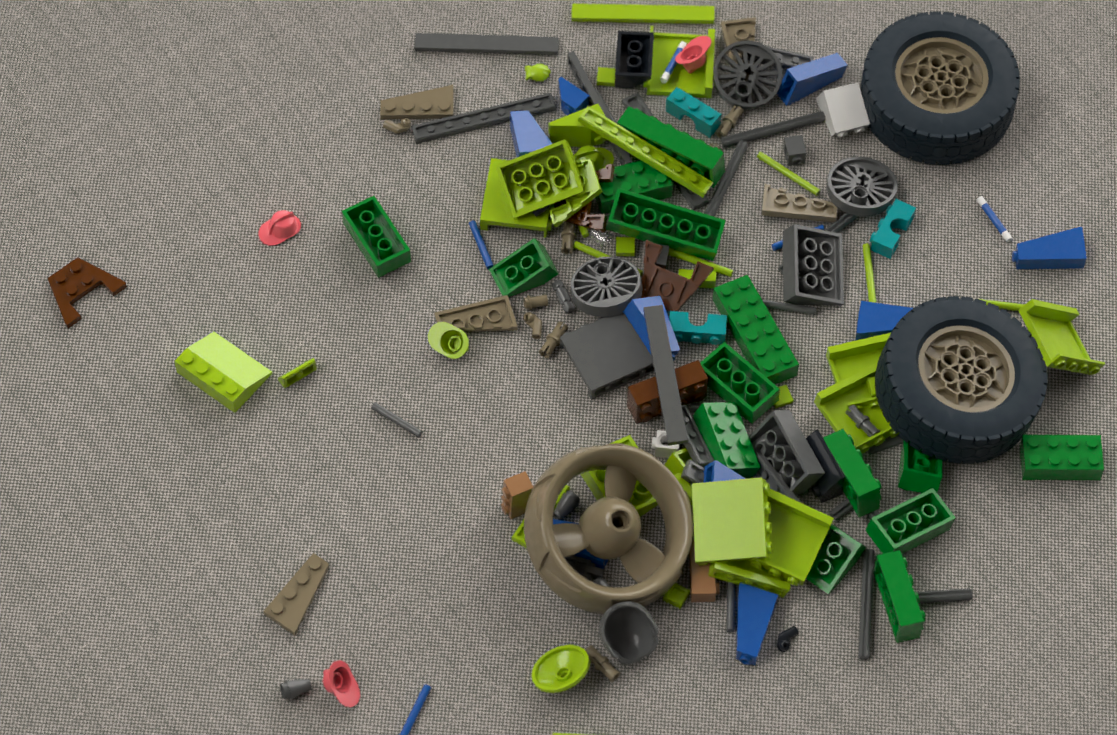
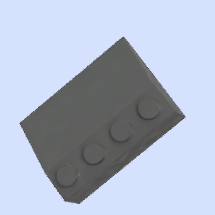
M796 224L782 231L784 302L797 305H844L842 234Z
M773 410L749 436L756 457L764 455L795 496L814 485L825 474L790 410Z

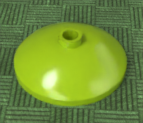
M558 646L549 650L537 660L532 669V681L539 690L547 693H559L569 690L581 682L590 667V658L587 652L580 646Z

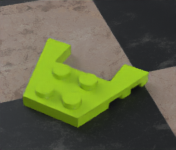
M591 159L575 160L584 192L567 198L566 204L549 210L555 228L602 193Z

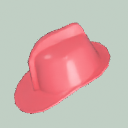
M699 36L691 40L676 56V62L682 64L690 74L702 67L706 61L705 53L711 46L712 41L710 37Z
M286 210L277 211L270 220L260 227L258 236L260 241L266 245H278L296 235L301 229V222L293 212Z
M342 660L333 662L329 669L323 671V685L329 693L335 694L342 705L353 707L360 699L359 686L347 663Z

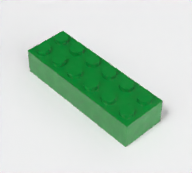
M628 106L617 122L618 125L712 181V188L716 186L725 173L724 152L721 149L713 148L703 140H697L687 132H681L670 124H664L654 116H648L641 110Z
M618 188L606 230L639 240H648L655 244L666 245L670 249L714 261L726 220Z
M745 275L713 289V301L720 314L727 315L726 325L746 360L774 384L797 376L799 363L749 276Z

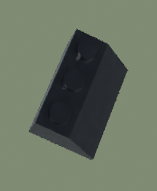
M618 31L615 88H635L651 79L654 32Z
M817 429L806 440L825 472L811 488L815 498H819L821 503L843 495L845 476Z

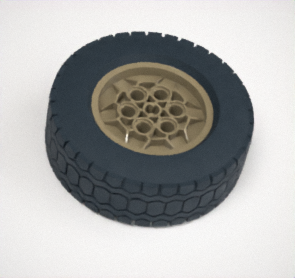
M933 11L929 15L928 12L917 13L916 16L913 14L904 19L902 18L894 22L893 25L888 26L877 36L864 62L860 91L870 123L868 127L871 128L872 133L885 146L888 145L890 150L895 153L899 152V155L907 159L912 157L911 160L922 163L925 160V164L933 165L938 162V165H949L951 162L952 165L962 163V161L966 162L985 154L986 151L988 152L1003 138L1014 115L1019 94L1020 75L1012 50L993 29L990 31V27L982 22L979 24L978 20L971 17L967 20L965 15L956 13V16H954V13L943 12V15H941V11Z
M948 296L947 298H935L914 307L894 327L877 363L875 391L881 411H883L882 414L886 421L890 422L889 425L896 434L900 432L898 435L906 443L910 441L909 445L918 451L923 449L921 453L930 457L935 455L934 459H941L945 462L948 459L950 463L974 464L975 462H985L988 459L991 460L1003 455L1012 449L1028 431L1039 413L1045 398L1047 368L1042 353L1037 348L1036 340L1034 337H1031L1032 334L1025 326L1021 327L1022 323L1015 317L1011 319V314L1003 309L998 311L1000 307L991 303L986 305V301L976 298L973 301L971 297L961 296L959 298V296Z

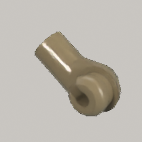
M403 118L401 123L398 124L385 120L383 128L398 134L408 131L411 122L407 118Z
M531 312L525 313L523 319L532 328V338L540 339L542 321Z

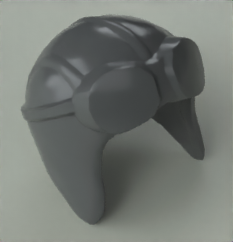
M617 603L611 606L600 620V640L611 656L618 659L622 664H633L641 661L644 657L652 654L659 643V629L653 617L645 607L638 603Z

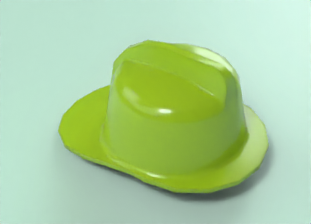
M583 146L574 155L575 160L591 159L596 171L606 168L608 164L614 163L613 154L608 149L602 147Z
M438 322L429 329L428 342L435 351L451 359H458L468 352L469 339L467 334L461 329L447 322Z

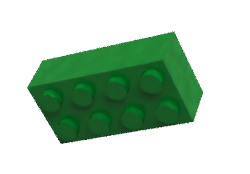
M640 160L616 166L613 182L600 183L602 193L595 197L601 214H607L611 212L618 188L662 200L672 197L673 184L670 177Z
M375 195L341 211L344 226L378 278L411 262L409 247Z
M725 342L700 362L708 377L707 386L726 402H735L739 413L751 424L779 401L780 389Z
M702 403L692 416L713 459L745 479L752 478L761 467L736 403Z
M841 429L823 437L845 476L843 493L850 501L858 517L880 509V500L882 499L880 481L873 477L870 465L868 463L865 464L863 461V455L859 449L855 448L851 435H847L845 430Z
M1024 434L1021 438L1019 447L1022 480H1101L1104 472L1101 435Z
M931 488L872 517L865 531L882 554L898 550L903 554L949 531L956 517L934 488Z
M900 550L877 555L874 567V577L896 643L920 638L923 624L926 621L925 613L923 610H920L918 605L920 603L919 595L917 592H914L912 587L914 586L912 575H908L906 569L908 568L906 557H902Z

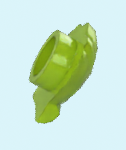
M535 64L531 67L529 65L525 66L526 80L545 81L551 73L548 66L544 64Z

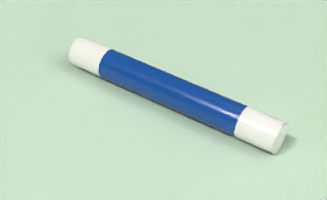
M680 42L660 79L662 83H667L677 64L675 58L685 48L686 42Z
M983 196L978 197L976 201L1004 240L1010 242L1013 239Z

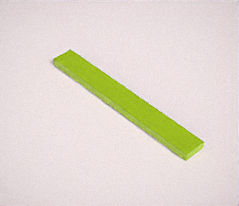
M572 3V22L714 24L715 8L714 6Z
M589 106L579 116V123L704 198L713 185V182Z

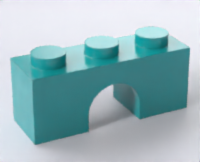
M678 87L666 99L665 111L679 120L684 115L690 117L695 123V130L708 138H711L721 125V113Z
M898 199L894 201L893 205L890 204L886 210L885 219L881 218L879 221L877 233L873 232L869 240L871 242L870 250L891 259L900 240V235L894 233L892 229L899 228L907 231L915 217L916 207Z
M670 311L669 320L677 342L711 343L713 345L725 342L727 315L708 314L707 322L704 325L695 326L689 321V312Z

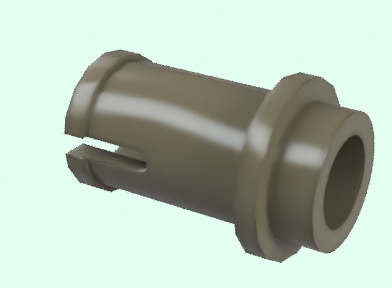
M546 294L533 297L527 295V298L523 299L525 309L532 310V308L548 306Z

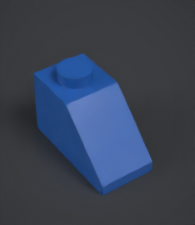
M563 77L559 78L561 110L565 115L575 113L589 106V95Z

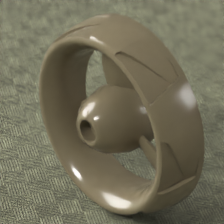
M620 443L588 446L565 454L549 466L537 480L525 509V542L532 564L539 576L555 594L569 604L597 614H604L611 606L620 602H635L646 607L664 596L683 573L682 570L694 538L693 510L687 492L683 490L669 469L652 454L634 446ZM594 470H606V497L588 506L582 513L578 524L561 523L553 525L554 507L559 494L566 484L580 474ZM636 480L647 488L661 509L666 530L663 553L653 544L640 538V516L635 507L629 503ZM584 549L601 559L620 558L625 570L638 583L626 587H607L596 584L576 572L565 558L573 556Z

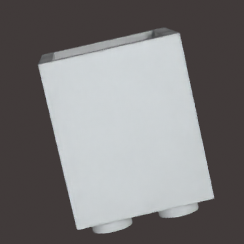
M858 82L825 90L816 97L820 110L825 114V122L831 136L844 137L851 131L860 133L865 131V128L870 125Z

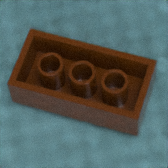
M699 360L675 368L681 405L702 401L707 395L708 377ZM655 376L628 386L627 407L636 424L648 422L653 417L659 415L663 416Z

